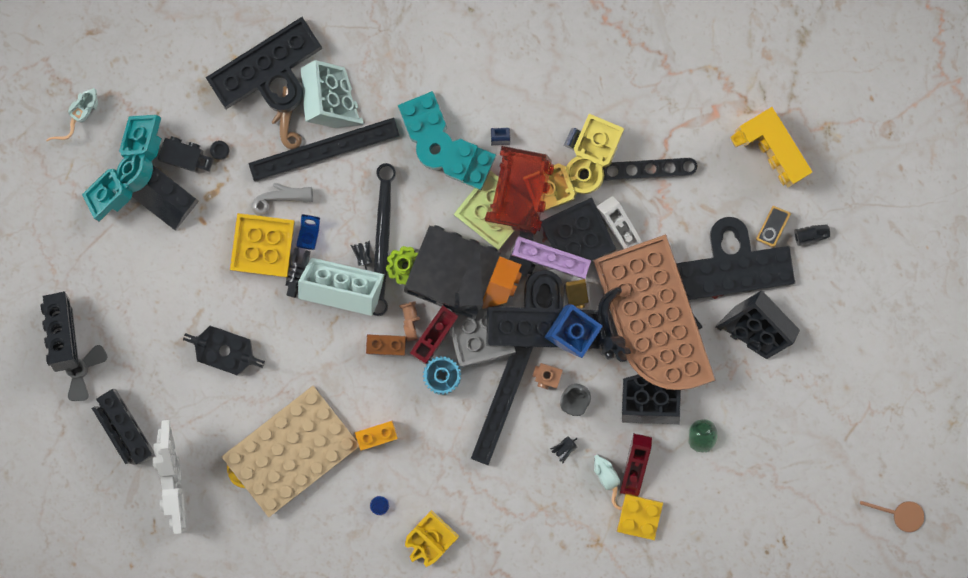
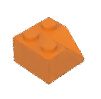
M499 257L483 298V309L507 303L509 296H514L517 288L514 283L518 284L522 275L519 272L521 264Z

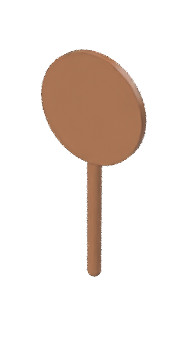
M860 501L861 505L894 514L896 526L905 532L918 530L924 522L923 509L915 502H903L894 511Z

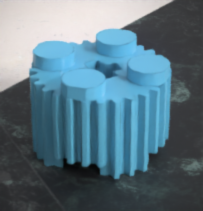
M440 356V358H432V361L429 360V364H426L427 367H424L425 370L423 371V378H425L423 381L426 382L425 385H428L427 388H430L431 392L434 391L435 394L444 395V393L448 394L449 391L452 392V389L455 390V387H458L461 380V373H459L461 370L458 369L459 365L456 366L457 363L453 362V359ZM440 370L448 374L445 376L447 379L444 381L437 379V375H439L437 372Z

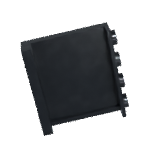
M429 225L405 284L404 292L441 307L443 305L453 312L475 320L479 310H458V305H455L454 293H458L459 285L475 250L480 249L482 294L484 298L501 253L492 246L485 247L474 239L467 240L456 232L448 233L438 225Z

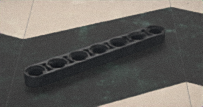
M693 158L611 162L609 166L603 168V181L689 176L696 172L698 165ZM687 161L694 164V169L691 172H687L683 168L684 163ZM666 163L674 164L675 171L673 173L665 171L664 166ZM647 164L655 165L656 172L654 174L646 172L645 167ZM634 165L637 168V173L629 175L626 172L627 166ZM610 166H615L618 169V174L614 177L609 176L607 173V169ZM588 170L580 172V179L584 180L589 177Z

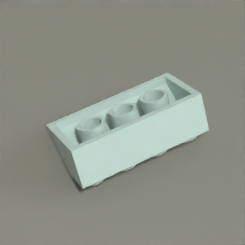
M311 258L298 281V299L372 316L378 304L384 274Z

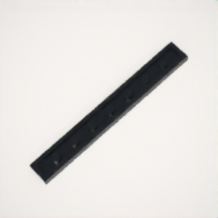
M393 117L248 164L253 180L256 182L393 139L400 135Z

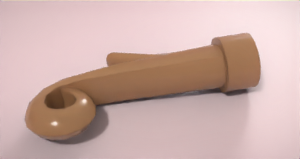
M286 86L283 87V97L288 94ZM292 111L277 112L272 120V124H275L280 119V138L283 145L288 149L298 148L302 142L300 135L295 132L288 133ZM290 137L296 138L294 144L289 143L288 139Z

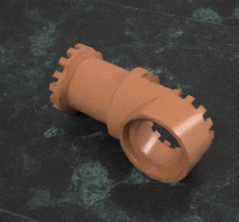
M416 301L399 305L405 319L403 327L407 342L418 339L413 323L421 320L417 315Z

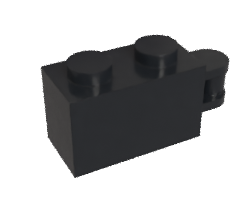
M173 136L170 139H164L158 157L159 161L197 173L198 168L210 172L214 159L204 156V151L199 149L200 145L189 142L187 145L181 143L182 139ZM201 159H205L204 166L200 165Z

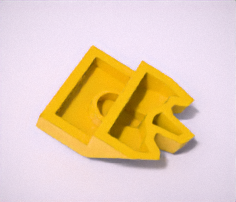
M431 510L406 536L405 547L414 548L409 556L412 562L422 557L425 559L423 564L425 567H428L445 553L458 539L459 535Z

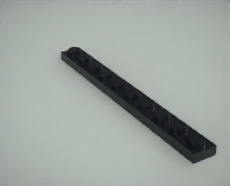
M542 284L536 295V302L541 308H548L552 300L550 287L547 284ZM514 347L516 354L509 356L472 453V460L489 466L533 347Z

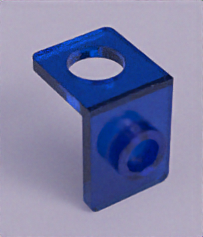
M301 215V225L296 247L315 250L320 230V217ZM306 220H312L315 224H308Z

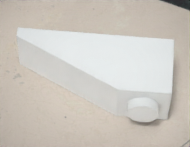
M613 196L596 206L623 249L643 243L622 206Z

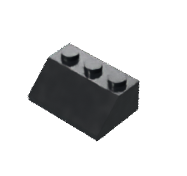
M154 165L149 182L141 190L132 194L135 200L175 231L199 202V200Z

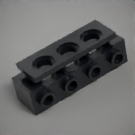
M65 291L42 296L43 303L40 304L42 314L45 315L42 325L47 334V337L44 338L45 347L49 352L46 355L47 364L52 367L54 372L78 368L79 359L73 308L70 305V299Z
M111 389L96 398L100 407L94 406L91 409L125 465L132 462L131 459L138 465L155 455L154 450L116 389ZM103 408H104V410L106 411V413L108 414L109 418L111 419V421H112L111 423H109L108 417L106 416V414H105L104 411L102 410ZM112 425L115 426V428L117 429V431H118V433L120 434V436L122 437V439L119 438L117 432H116L115 429L112 427ZM123 441L125 442L126 446L128 447L129 451L131 452V454H132L131 456H130L128 450L126 449V447L124 446V444L122 443Z

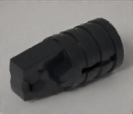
M828 224L794 229L796 243L798 246L830 238Z

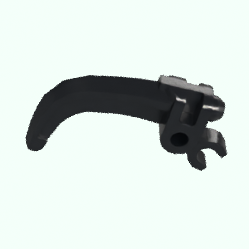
M616 287L604 294L598 305V323L603 326L599 331L598 344L602 348L601 355L605 356L607 360L613 359L616 354L618 361L626 362L627 359L624 357V354H631V350L625 347L624 337L614 336L610 322L609 309L611 302L622 292L620 287Z

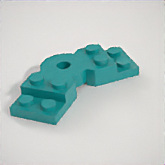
M433 91L399 104L398 108L410 139L417 143L416 154L420 162L431 170L443 168L447 177L481 191L495 161L496 154L462 139L452 141L451 137L445 133L447 125ZM434 146L441 147L438 154L431 153V149Z
M129 116L119 149L121 156L124 158L119 163L117 170L108 169L82 194L93 218L98 222L112 209L118 212L131 200L133 192L141 190L149 182L153 172L151 161L157 157L162 138L157 136L161 122L160 116Z

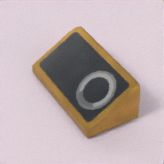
M772 206L756 240L774 248L791 213Z

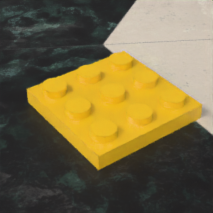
M237 213L230 270L287 278L295 220Z

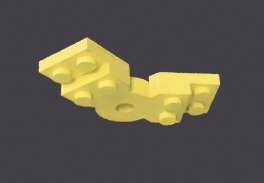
M588 114L574 147L577 157L573 158L567 166L558 163L523 178L536 212L539 214L553 207L575 200L577 193L590 194L598 190L604 180L603 168L611 164L625 129L592 114ZM582 170L589 171L587 179H580L579 174Z

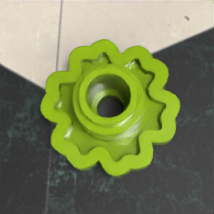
M402 246L399 251L393 250L391 255L387 257V261L390 264L387 265L386 271L389 277L396 279L399 285L406 284L418 255L413 247ZM409 263L408 267L403 269V265Z

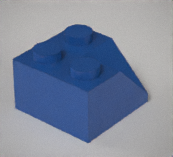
M565 305L545 338L559 348L583 358L603 326L574 305Z

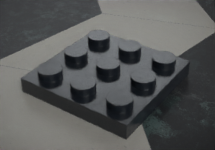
M592 197L540 221L552 248L591 261L616 250Z

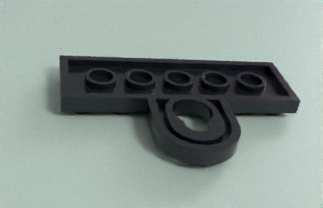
M300 17L205 78L226 110L259 90L271 109L282 113L289 112L300 104L303 97L302 86L291 69L323 48L304 18ZM283 78L287 81L288 94L285 97H279L277 93H273L270 90V84L274 79Z
M735 217L721 218L712 226L710 230V244L713 258L676 263L688 300L795 284L789 246L751 252L748 229L741 220ZM725 231H732L740 244L739 250L735 254H727L722 249L721 243Z
M540 270L530 275L525 283L524 308L487 307L486 346L559 348L546 339L545 336L563 310L564 287L560 277L549 270ZM542 284H547L552 294V303L548 308H541L536 302V295ZM581 310L598 322V310ZM599 333L589 349H600L598 344Z

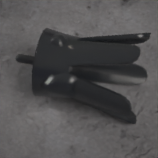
M370 241L365 242L364 247L362 243L354 244V247L350 245L357 258L358 266L365 265V270H367L366 264L373 263L370 257Z
M567 436L561 443L550 448L551 452L556 453L558 457L560 456L559 461L564 463L570 453L578 448L574 443L578 438L576 437L572 440Z

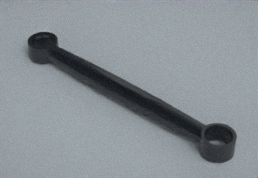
M389 163L379 165L376 171L377 177L380 180V191L377 210L374 272L384 274L379 300H382L386 307L382 313L377 314L373 312L375 316H383L388 311V303L384 296L390 235L391 182L396 177V170ZM389 166L393 170V176L389 180H384L379 175L380 170L383 167Z

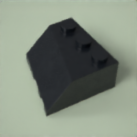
M762 290L736 305L715 326L720 331L723 329L730 333L731 338L735 340L738 338L747 344V348L765 359L793 345L800 332V329Z
M639 374L623 378L622 423L680 425L681 390L659 387L648 382Z

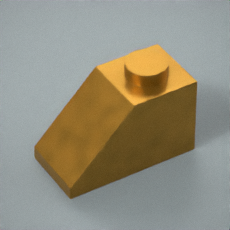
M581 279L565 283L568 304H572L578 309L585 308V304L589 303L586 280Z

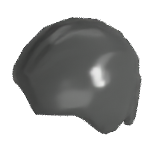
M581 384L569 385L561 396L560 406L562 411L572 416L583 415L591 402L590 391Z

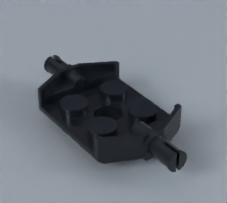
M211 325L199 336L195 337L187 333L184 334L188 338L183 337V341L195 345L197 362L236 376L240 375L249 365H255L262 369L264 367L262 364H265V360L253 356L252 343L248 338ZM224 345L230 348V353L227 356H222L219 351Z

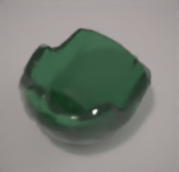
M697 420L689 429L688 443L696 452H710L717 441L716 427L709 420Z

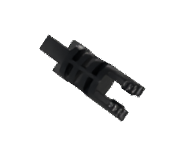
M294 248L285 286H288L286 296L296 298L298 281L309 262L311 251L306 250L303 255L302 264H297L300 249Z

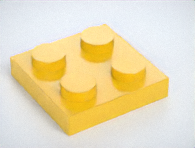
M625 494L617 532L655 540L663 502Z

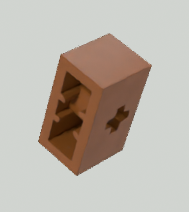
M367 334L366 354L405 356L406 336Z

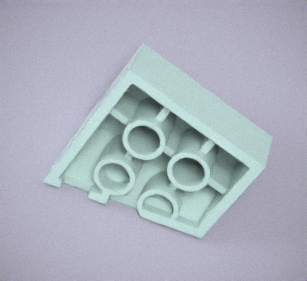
M315 60L301 68L305 122L332 128L364 124L363 119L359 118L356 110L358 108L357 102L352 99L350 93L352 87L345 67Z

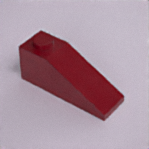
M442 305L411 350L410 355L424 365L428 364L459 316Z
M633 433L620 489L621 494L639 497L652 448V437Z

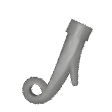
M274 183L273 186L279 189V191L267 192L256 197L252 203V210L256 215L262 216L269 210L267 201L313 202L312 187L291 188ZM262 202L264 208L259 210L258 205Z

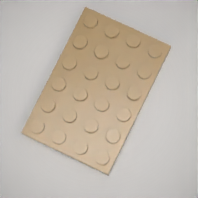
M311 386L221 457L265 514L270 517L355 451L359 444L316 388Z

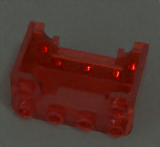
M501 146L500 156L503 157L502 163L499 165L501 168L493 204H490L492 211L486 213L485 222L490 226L535 235L541 229L542 220H540V216L545 211L546 201H544L545 194L549 193L550 183H548L549 175H553L554 164H552L547 154Z

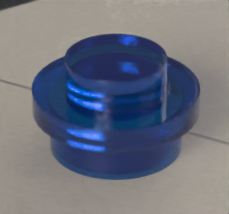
M376 496L370 502V509L376 515H383L389 509V502L383 496Z

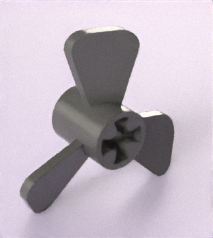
M101 345L94 346L83 359H79L82 372L74 374L72 370L75 368L65 370L67 375L72 377L68 392L69 400L85 401L88 399L89 394L83 377L88 373V367L107 360V353Z

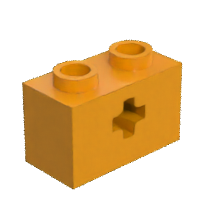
M393 420L355 432L360 451L398 439Z

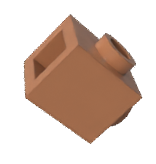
M540 363V366H535L532 377H535L534 382H538V387L547 390L549 386L557 388L563 370Z

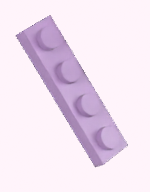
M519 236L516 239L512 256L581 279L586 278L591 260Z

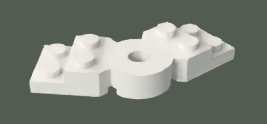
M163 420L161 429H158L157 443H154V454L156 457H153V467L158 470L159 477L161 478L163 500H160V510L164 511V515H172V518L169 519L170 530H173L174 534H180L187 531L183 491L181 488H178V484H182L179 458L176 456V446L170 420Z

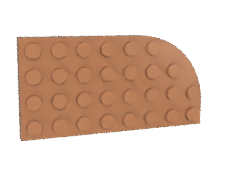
M665 234L595 259L594 263L604 293L606 294L616 287L622 289L621 294L617 295L611 302L610 311L618 336L624 337L625 347L631 350V354L625 355L633 369L648 382L672 390L692 389L716 381L667 235Z

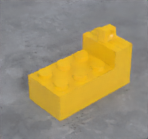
M773 107L739 126L735 130L736 133L730 137L735 147L741 145L746 147L758 140L760 150L763 153L766 152L769 157L768 163L773 170L776 168L779 173V181L783 186L786 185L787 188L812 173L811 168Z

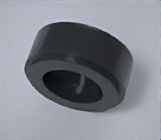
M218 140L212 143L210 153L213 158L224 160L229 155V146L224 141Z

